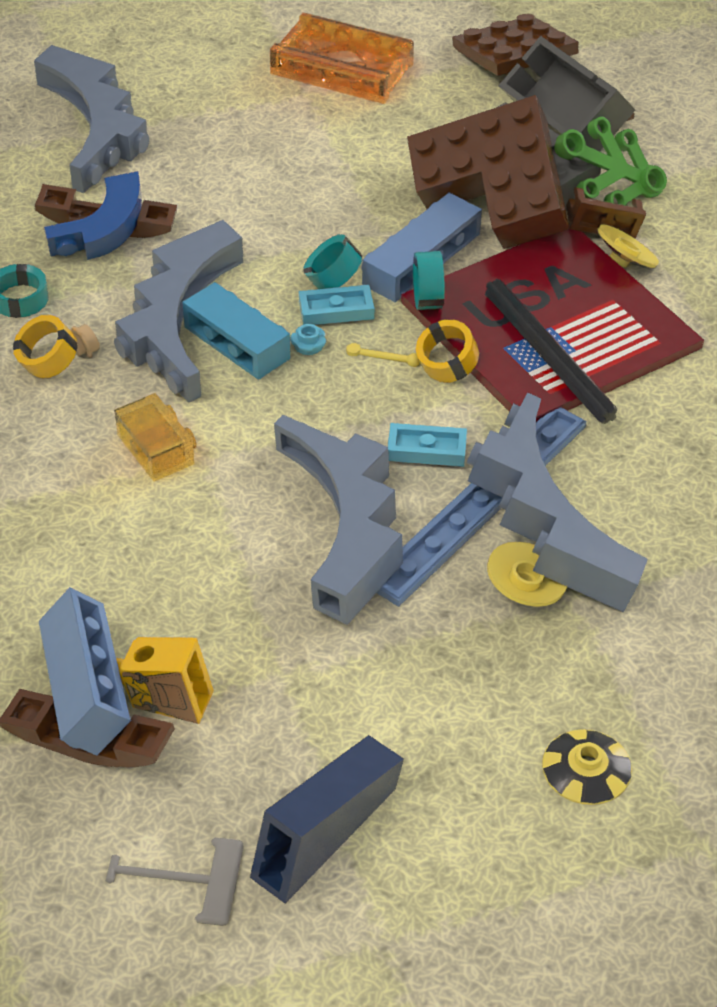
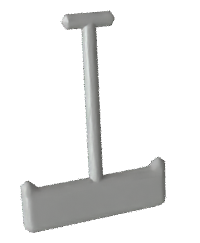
M215 837L211 841L215 847L210 875L118 865L120 857L112 855L105 881L112 883L116 874L208 884L203 910L195 917L197 923L224 926L228 924L244 845L241 840Z

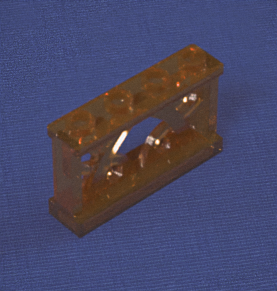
M303 12L299 16V21L279 44L275 43L270 48V74L385 104L390 92L408 68L413 66L414 41ZM303 41L310 42V45L304 43ZM347 51L355 53L361 61L346 62L331 58L327 54Z

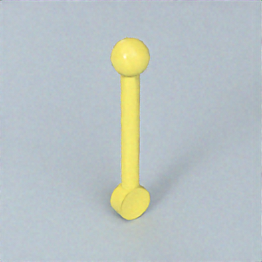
M351 343L346 347V352L350 356L363 355L405 362L411 367L420 365L416 353H411L408 356L363 349L356 343Z

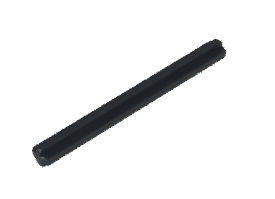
M496 279L493 282L489 281L486 285L487 290L485 294L601 424L615 420L616 412L618 411L617 407L500 279Z

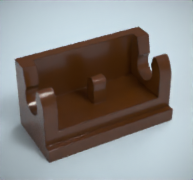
M574 188L575 199H569L566 204L569 228L571 230L600 235L598 228L600 225L605 224L617 228L636 239L646 217V211L643 210L640 199L633 198V207L585 198L582 188Z

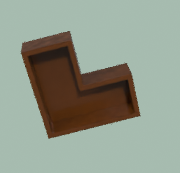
M536 95L407 136L416 193L426 209H429L434 202H438L448 193L465 201L486 195L492 230L503 249L570 229L547 119Z

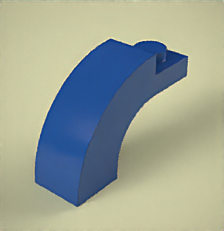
M135 171L104 178L106 197L101 207L92 215L80 220L44 227L50 256H68L76 251L85 250L87 260L109 254L121 246L136 228L142 207L139 172Z

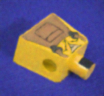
M138 637L133 640L125 658H116L122 685L125 686L132 707L200 724L214 689L197 638Z

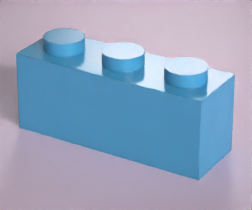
M216 282L182 302L184 327L256 379H261L290 359V333L284 327L275 324L262 315L259 310L252 308L240 300L233 292L227 291Z

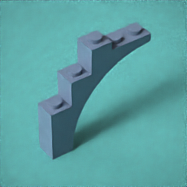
M51 45L34 60L37 85L53 91L71 102L85 116L90 126L89 136L82 150L69 164L72 189L85 193L93 184H98L102 175L110 167H115L120 158L131 162L139 153H144L147 150L149 135L147 134L146 119L133 115L134 109L131 104V93L118 88L119 84L116 78L115 65Z
M224 220L153 249L152 277L134 285L135 301L133 302V309L135 313L115 321L117 337L114 338V345L118 354L122 358L128 357L136 367L147 362L154 373L160 372L166 378L170 390L174 394L180 393L188 403L201 397L200 371L187 356L179 338L184 319L182 302L203 290L223 273L243 263L242 237Z
M527 392L521 406L513 404L504 425L510 428L502 425L499 433L490 430L484 444L476 441L467 460V464L473 466L467 481L503 497L499 507L506 511L499 525L536 542L532 552L539 555L533 568L534 572L624 612L640 582L648 559L617 543L592 525L570 504L553 482L542 461L536 439V415L541 398Z
M282 415L274 423L276 450L300 464L319 481L331 497L340 518L337 537L329 555L311 578L313 609L348 625L403 564L402 534L389 527L396 519L395 489L383 484L389 477L388 447L356 433L345 442L335 436L310 427L303 422Z

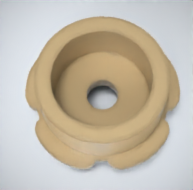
M83 324L78 328L73 326L70 330L77 338L78 348L76 355L79 357L85 353L88 358H92V353L100 349L96 335L87 324Z

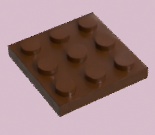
M521 14L517 16V19L508 22L495 21L489 27L482 29H466L463 34L452 37L453 47L458 52L496 76L510 73L516 64H519L523 69L529 68L522 57L540 36L569 56L579 53V42L566 35L565 32L550 26L549 23L539 20L533 14Z

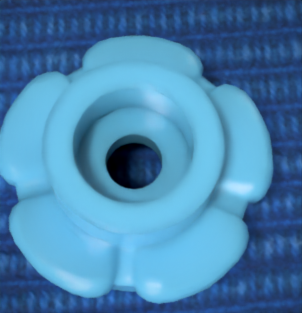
M304 324L296 329V333L291 334L290 341L297 352L304 355H313L320 352L326 344L325 332L316 325Z

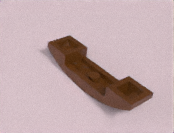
M42 184L35 203V211L61 224L86 218L95 213L102 204L76 200V189ZM143 200L136 228L129 237L148 238L171 232L177 213V205Z
M19 689L0 717L1 728L26 742L86 763L121 768L155 764L175 730L173 723L133 714L130 719L131 721L96 756L83 749L70 747L61 740L53 696Z

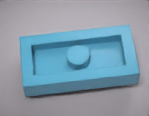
M369 285L298 291L303 325L374 319L375 308Z
M390 423L388 439L389 461L464 467L467 428Z

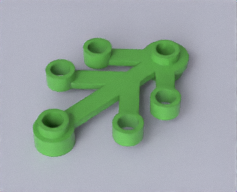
M598 117L589 122L587 127L589 135L593 139H600L607 155L586 146L583 135L575 129H570L557 137L554 149L559 157L566 160L577 157L606 170V172L594 179L588 178L578 183L577 188L584 190L585 198H596L602 189L621 178L634 183L622 191L615 190L606 194L604 202L614 203V197L617 200V204L626 206L627 202L639 195H643L646 198L657 197L666 187L667 177L665 172L659 166L648 164L637 143V135L632 129H625L617 133L614 138L610 122L605 117ZM597 124L601 127V132L598 130ZM624 136L627 138L628 144L625 142ZM621 151H628L634 166L627 164ZM586 185L590 189V194L586 190Z

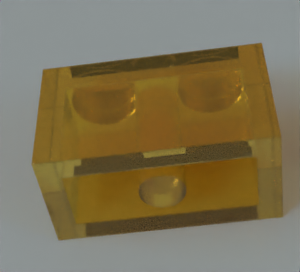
M156 393L114 410L118 437L153 482L195 464L193 449H196L197 444L192 431L188 427L183 428L172 406L169 404L165 405Z

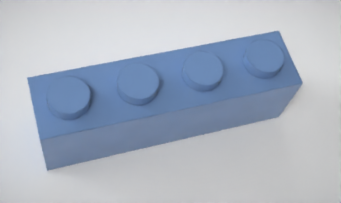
M448 193L438 202H434L429 209L417 218L412 219L398 233L390 236L376 250L365 256L361 265L362 285H369L372 291L394 303L401 298L402 293L414 288V253L441 251L444 264L480 235L482 209Z
M69 587L39 620L60 738L70 747L80 748L97 756L131 720L104 604Z

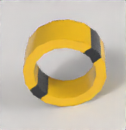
M40 315L28 321L19 330L13 343V354L30 374L38 378H51L64 371L75 358L78 348L77 338L58 317ZM50 333H58L55 345L47 354L37 359H31L33 347L42 337Z
M442 320L433 323L417 339L415 350L422 368L430 378L439 382L452 383L461 380L471 373L478 363L479 350L471 330L464 323L457 320ZM449 338H459L465 341L463 350L453 360L447 362L429 360L430 352L441 341Z

